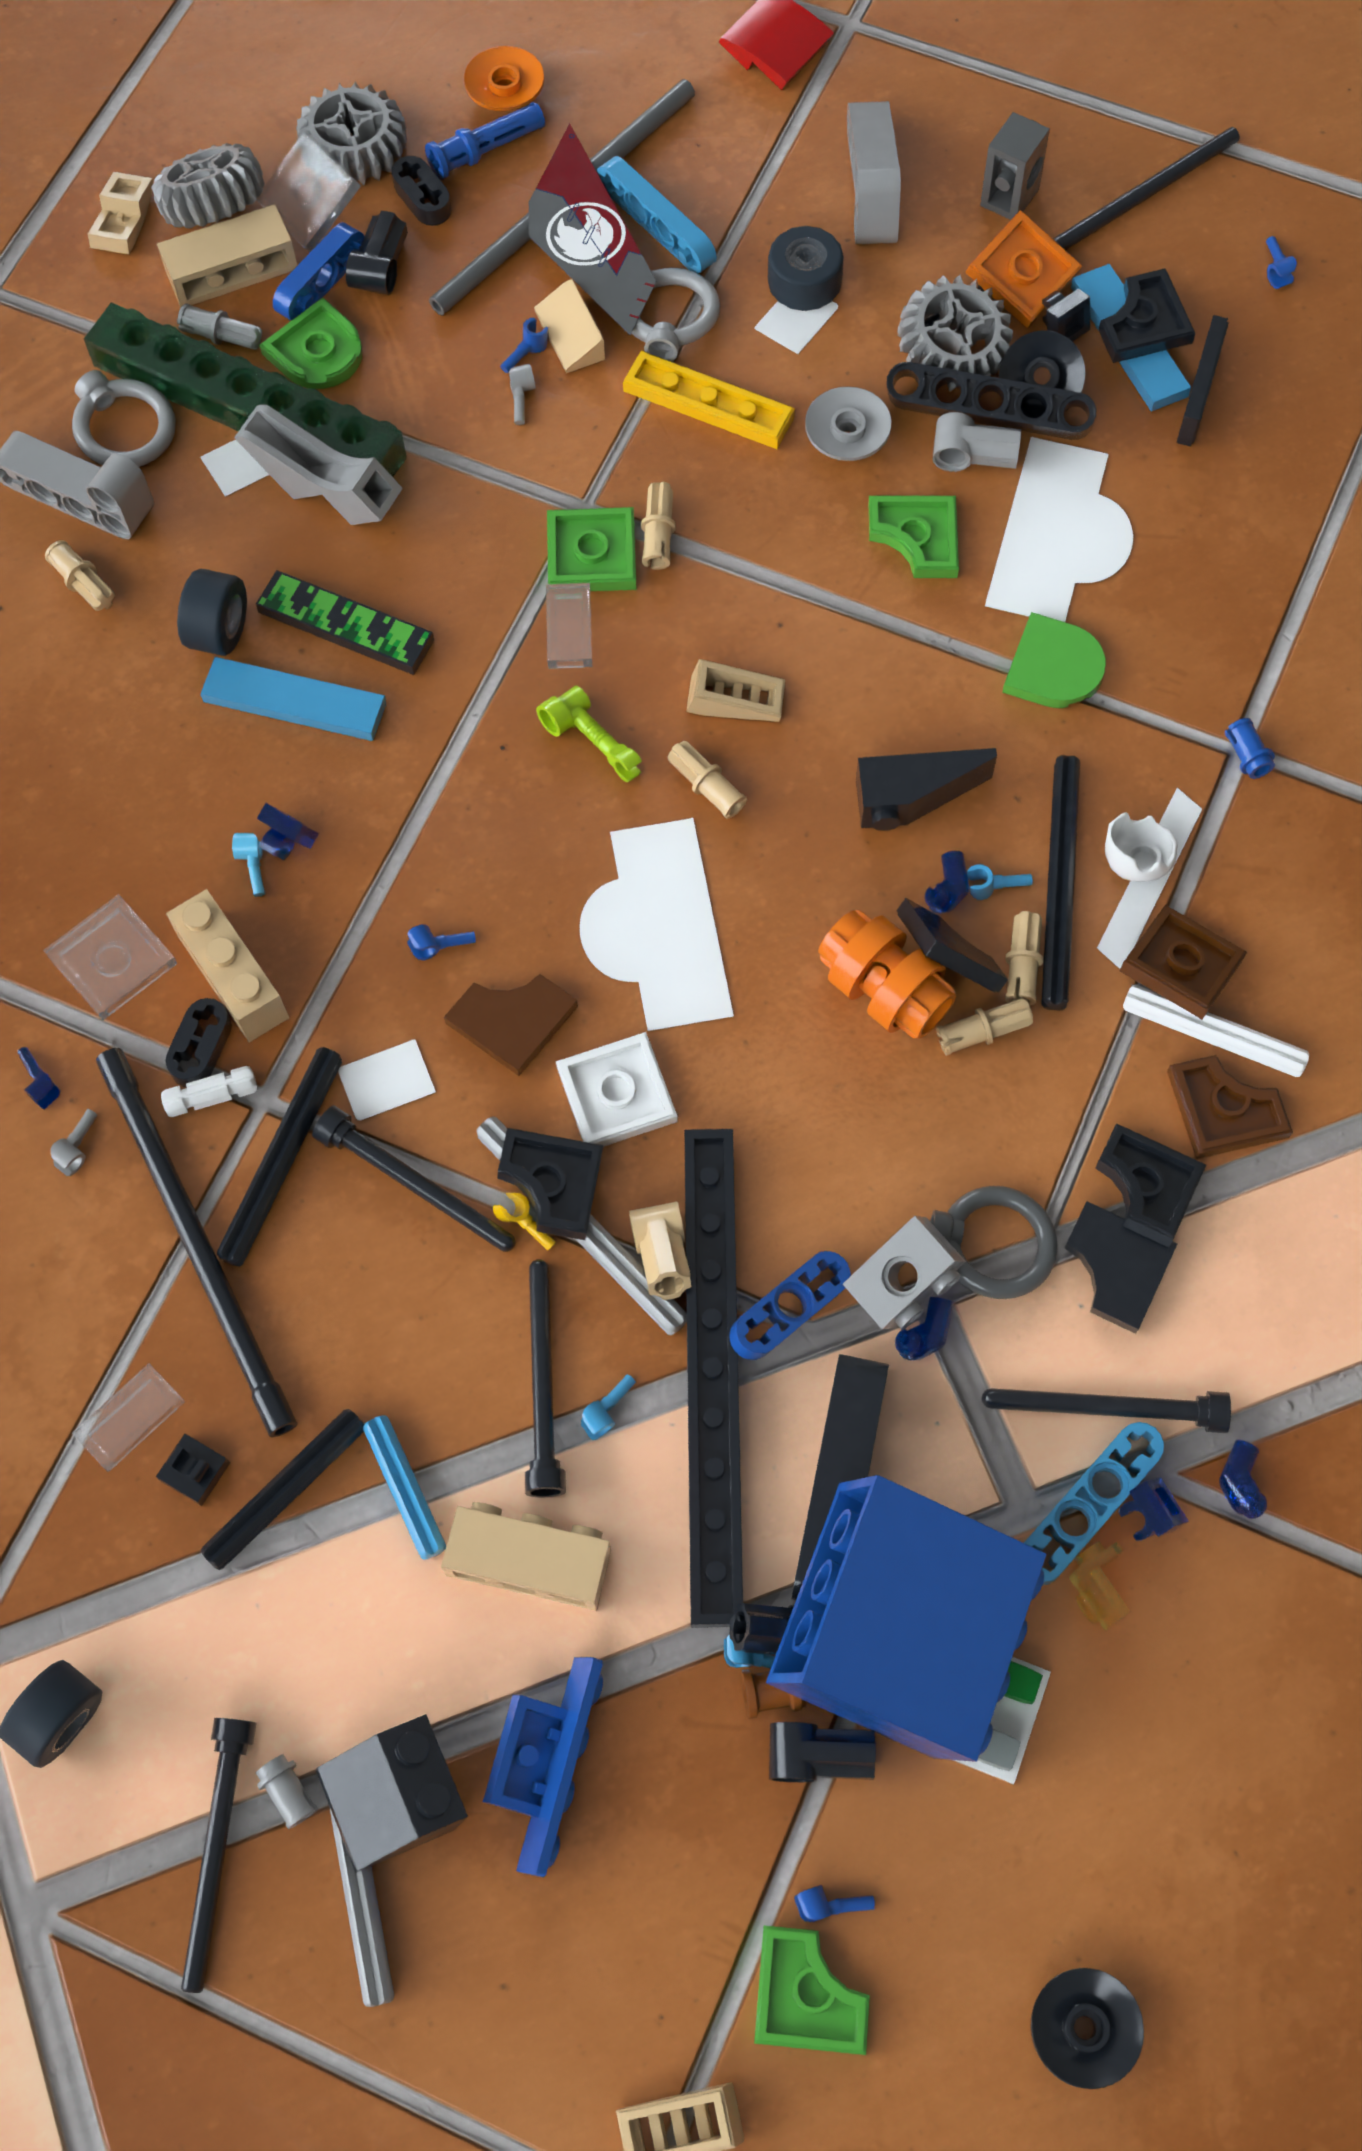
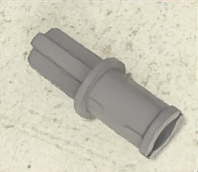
M184 304L179 310L177 324H180L178 329L182 332L204 336L211 339L212 343L216 345L226 341L254 350L259 348L262 329L258 326L230 319L228 313L223 310H219L217 313L210 312L190 304Z

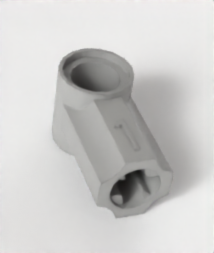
M959 412L943 414L936 423L933 463L938 468L949 472L964 470L970 464L1016 469L1021 429L977 425L970 416Z

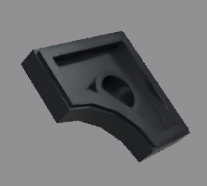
M1166 268L1126 278L1124 284L1125 304L1116 314L1100 321L1099 333L1113 363L1193 344L1196 334Z
M905 898L896 910L898 912L897 915L927 957L994 993L995 991L999 993L1008 981V978L992 957L962 938L941 916L908 898Z
M1116 1123L1095 1169L1109 1177L1122 1193L1126 1208L1123 1227L1169 1248L1205 1170L1206 1164Z
M507 1128L497 1179L517 1186L529 1197L536 1212L537 1232L586 1240L603 1145Z
M1086 1201L1065 1249L1081 1260L1091 1276L1094 1296L1090 1312L1136 1334L1178 1243L1172 1241L1168 1248L1123 1227L1124 1218Z

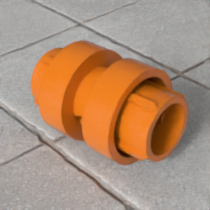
M862 910L848 912L830 929L818 950L820 960L830 968L828 981L850 1000H855L863 994H867L871 998L867 1014L889 1033L902 1029L912 1038H923L945 1017L956 999L955 988L943 979L946 973V966L927 957L921 948L913 951L911 954H907L903 950L907 934L884 915L871 919Z

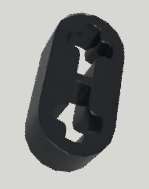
M405 156L397 160L392 167L394 188L415 217L423 224L429 226L439 225L448 220L451 215L449 192L428 164L416 156ZM412 178H413V179H417V178H418V181H419V182H418V183H415V182L412 180ZM425 198H428L431 203H425Z
M204 998L191 1004L167 1052L165 1059L166 1067L175 1082L182 1087H186V1083L211 1076L232 1028L231 1018L223 1004L216 999ZM214 1014L218 1024H209L203 1034L199 1020H208ZM195 1051V1057L199 1063L198 1067L190 1066L184 1072L179 1064L180 1061H189Z

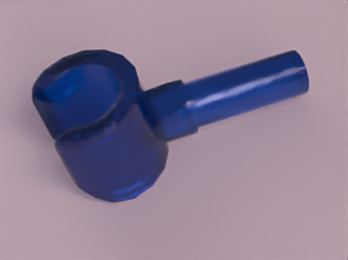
M22 1047L17 1053L29 1075L34 1079L24 1091L39 1107L45 1110L59 1097L61 1091L53 1083L49 1075L38 1066L28 1047Z

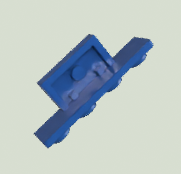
M574 1657L561 1707L523 1695H512L483 1802L531 1816L516 1868L517 1872L544 1878L548 1868L554 1864L560 1847V1838L557 1835L562 1814L570 1807L574 1796L575 1785L572 1781L577 1759L583 1755L589 1740V1729L586 1727L591 1706L597 1702L603 1688V1676L600 1674L603 1661L594 1657Z

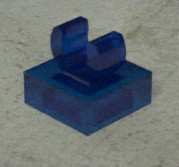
M265 803L257 817L258 820L271 827L263 836L259 847L284 861L291 853L294 842L311 849L319 835L315 830L268 803Z
M1161 1477L1146 1480L1129 1491L1134 1500L1123 1504L1118 1511L1121 1517L1130 1515L1135 1510L1144 1515V1528L1133 1535L1136 1541L1150 1538L1155 1534L1159 1537L1172 1533L1189 1522Z

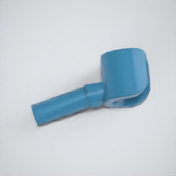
M982 864L971 866L967 871L968 880L983 879L987 881L983 885L970 886V894L977 900L989 898L994 889L1030 886L1033 883L1031 874L993 875L991 869Z
M627 1374L601 1401H594L584 1409L581 1426L591 1440L599 1439L614 1427L615 1422L608 1414V1411L614 1408L619 1400L636 1383L632 1376Z
M730 1635L724 1639V1659L730 1667L762 1666L771 1669L775 1656L735 1651Z

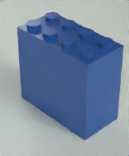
M880 1475L839 1483L766 1683L934 1759L977 1762L979 1755L987 1749L992 1738L993 1726L990 1722L996 1704L1004 1697L1009 1687L1010 1673L1008 1668L1014 1650L1020 1647L1027 1633L1028 1625L1025 1617L1030 1602L1037 1596L1044 1582L1042 1566L1046 1553Z

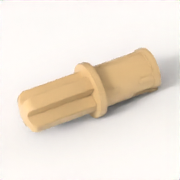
M653 482L648 487L646 517L641 521V529L645 532L642 564L648 567L650 566V559H652L651 569L654 570L669 567L671 534L676 529V523L672 519L673 491L667 482Z
M64 540L56 541L48 547L45 559L64 577V583L69 590L78 592L97 611L103 608L109 609L113 605L111 601L115 597V593L97 575V569L93 563L83 560Z
M682 741L672 747L668 754V761L693 784L692 791L697 795L702 793L722 812L726 819L734 817L744 807L747 801L746 796L741 794L721 775L722 768L719 765H711L687 741Z
M1021 911L1020 914L1014 917L1011 951L1006 954L1005 958L1006 962L1010 965L1008 988L1005 997L1007 1003L1026 998L1029 1006L1036 1003L1038 967L1043 964L1044 960L1043 956L1039 953L1042 918L1037 913Z
M1018 999L984 1012L981 1008L975 1009V1015L944 1026H937L936 1032L937 1036L942 1038L939 1042L944 1054L947 1056L952 1052L984 1041L987 1045H990L995 1037L1027 1027L1033 1023V1014L1026 999Z

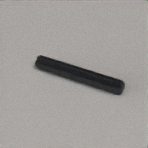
M350 1409L343 1410L201 1548L204 1558L218 1570L223 1569L364 1432L363 1421Z

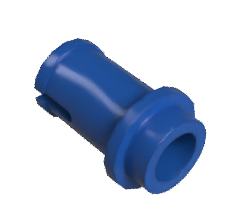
M1243 718L1229 725V729L1225 730V736L1229 739L1241 761V772L1248 774L1251 779L1263 777L1271 772L1275 767L1273 761L1275 753L1272 749L1265 747L1253 726L1252 720L1250 718Z

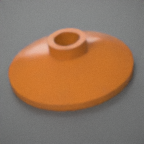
M497 46L480 52L469 62L464 73V85L469 97L479 106L493 111H512L525 107L538 97L544 85V71L540 61L532 53L519 47Z

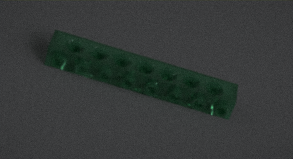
M111 302L84 337V342L94 367L121 379L145 382L158 389L168 400L238 432L256 406L267 405L332 449L344 455L365 459L375 457L392 477L395 476L407 458L402 431L398 430L392 423L375 420L362 414L352 405L339 404L326 398L316 389L303 388L288 381L287 378L277 372H267L252 365L241 356H231L216 349L205 340H195L182 334L178 329L169 324L162 325L150 320L135 309H126Z

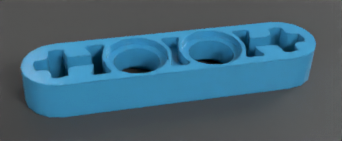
M615 156L597 169V173L611 199L688 270L699 274L716 262V250L707 235L625 160Z
M1142 1422L1132 1423L1125 1427L1024 1542V1544L1043 1551L1052 1540L1050 1536L1043 1534L1048 1529L1058 1543L1071 1549V1552L1066 1554L1060 1545L1050 1557L1048 1563L1053 1570L1049 1572L1047 1569L1042 1568L1044 1571L1042 1586L1051 1584L1062 1574L1160 1460L1164 1450V1442L1161 1434L1155 1427ZM1128 1437L1134 1441H1138L1141 1437L1147 1439L1149 1445L1146 1451L1151 1456L1150 1458L1140 1454L1128 1469L1118 1463L1131 1449L1132 1444L1127 1440ZM1113 1454L1117 1461L1110 1459L1109 1456ZM1102 1471L1114 1474L1121 1485L1119 1495L1110 1499L1098 1495L1092 1485L1095 1474ZM1128 1471L1135 1473L1136 1477L1132 1478ZM1067 1509L1081 1511L1088 1522L1086 1533L1077 1537L1065 1533L1060 1526V1514Z

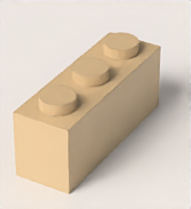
M275 204L157 243L166 274L180 307L184 304L194 305L293 271L297 267L292 241Z
M207 889L166 913L178 938L249 1043L289 1019L280 995Z
M473 1502L471 1509L457 1506L441 1568L446 1576L597 1611L611 1554L609 1540L601 1539L603 1534L601 1531L582 1525H573L571 1532L552 1528V1520L528 1513H523L521 1520L501 1516V1508L482 1502Z

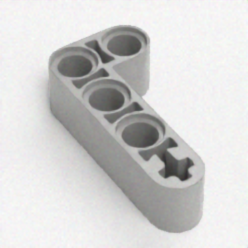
M889 101L848 103L847 137L855 190V244L897 243L901 177Z
M13 431L0 449V482L119 538L130 539L154 506V500L142 470L133 461L121 454L112 453L103 466L99 467L19 431Z

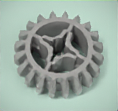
M356 81L351 88H343L339 83L337 90L331 92L324 88L321 98L311 96L309 106L301 107L302 114L301 118L297 120L296 127L298 148L302 152L307 167L313 169L318 178L327 176L331 184L341 179L347 187L355 180H359L365 185L366 178L369 177L380 181L381 171L392 172L394 162L402 158V150L406 149L405 143L407 141L405 120L396 101L389 99L385 90L376 92L372 84L364 89H360Z
M225 143L218 147L213 145L208 149H199L198 152L193 154H186V157L180 160H174L171 166L163 168L161 174L156 176L151 188L154 193L155 203L160 214L164 216L166 223L178 228L185 227L191 229L196 225L204 227L207 223H218L223 218H231V215L238 211H244L246 205L253 204L256 201V197L261 195L265 183L259 161H257L251 149L244 147L242 144L231 145Z
M961 274L954 279L952 284L944 275L938 279L936 285L928 280L922 286L921 291L915 290L910 296L907 306L903 307L900 315L901 321L897 329V336L902 338L899 344V352L908 353L907 362L994 376L1000 370L1002 359L1010 347L1009 344L1013 338V330L1008 328L1011 323V314L1002 313L1004 300L992 301V287L982 292L977 289V279L971 282L970 285H966L963 283ZM939 312L940 319L934 321L932 326L925 327L924 320L930 315ZM984 339L985 348L978 353L972 354L971 346L975 345L978 340ZM952 382L947 384L949 391L956 388V385Z

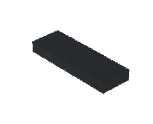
M1213 315L1176 443L1191 447V444L1195 442L1228 328V318Z

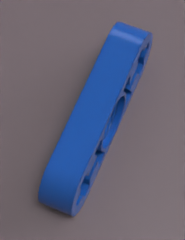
M347 223L337 224L280 283L273 297V309L292 321L324 297L345 275L349 254L353 249H360L365 237L364 234Z
M823 1251L814 1255L735 1321L729 1334L730 1343L734 1351L739 1356L748 1360L761 1359L845 1289L843 1283L851 1276L846 1260L839 1254L831 1251ZM829 1268L834 1276L815 1292H812L807 1285L821 1271ZM791 1293L800 1299L802 1303L801 1316L795 1318L788 1317L780 1310L778 1305L780 1294ZM768 1317L774 1325L761 1336L760 1341L756 1340L750 1343L745 1337L749 1332V1328H756Z

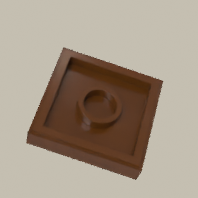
M1165 905L1124 960L1119 971L1203 1020L1242 963L1247 952Z

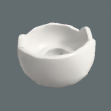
M1125 812L1109 823L1105 855L1110 868L1121 878L1136 882L1153 881L1165 876L1173 868L1178 844L1172 832L1161 824L1156 823L1153 816H1147L1142 820H1132L1129 814Z

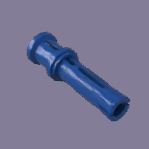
M531 102L521 109L499 117L474 130L460 128L455 131V136L442 142L436 143L431 141L426 143L425 153L428 163L439 179H445L450 171L465 164L469 166L476 165L481 159L482 154L510 143L537 129L544 128V114L537 103Z

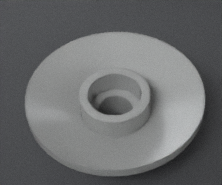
M838 387L822 393L811 403L806 414L805 429L812 445L822 454L837 460L855 461L875 454L885 445L891 432L892 421L886 404L874 393L858 387Z

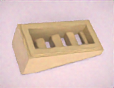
M699 659L690 680L686 712L703 716L779 722L782 714L785 679ZM705 686H713L712 692L705 690ZM724 688H731L730 696L723 694ZM742 689L750 690L748 700L741 699ZM760 691H768L767 704L759 703Z
M732 2082L616 2110L624 2151H646L639 2118L647 2116L655 2149L653 2151H722L735 2148L744 2142V2133ZM714 2102L720 2134L715 2136L708 2103ZM692 2106L699 2139L691 2141L685 2108ZM669 2111L676 2145L668 2146L662 2113Z

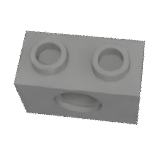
M914 1216L854 1272L843 1285L881 1329H895L899 1326L903 1330L922 1315L924 1309L921 1307V1304L933 1292L940 1296L960 1279L961 1275L957 1270L966 1261L927 1217ZM909 1262L916 1268L918 1279L915 1286L907 1291L900 1285L898 1273L900 1268Z

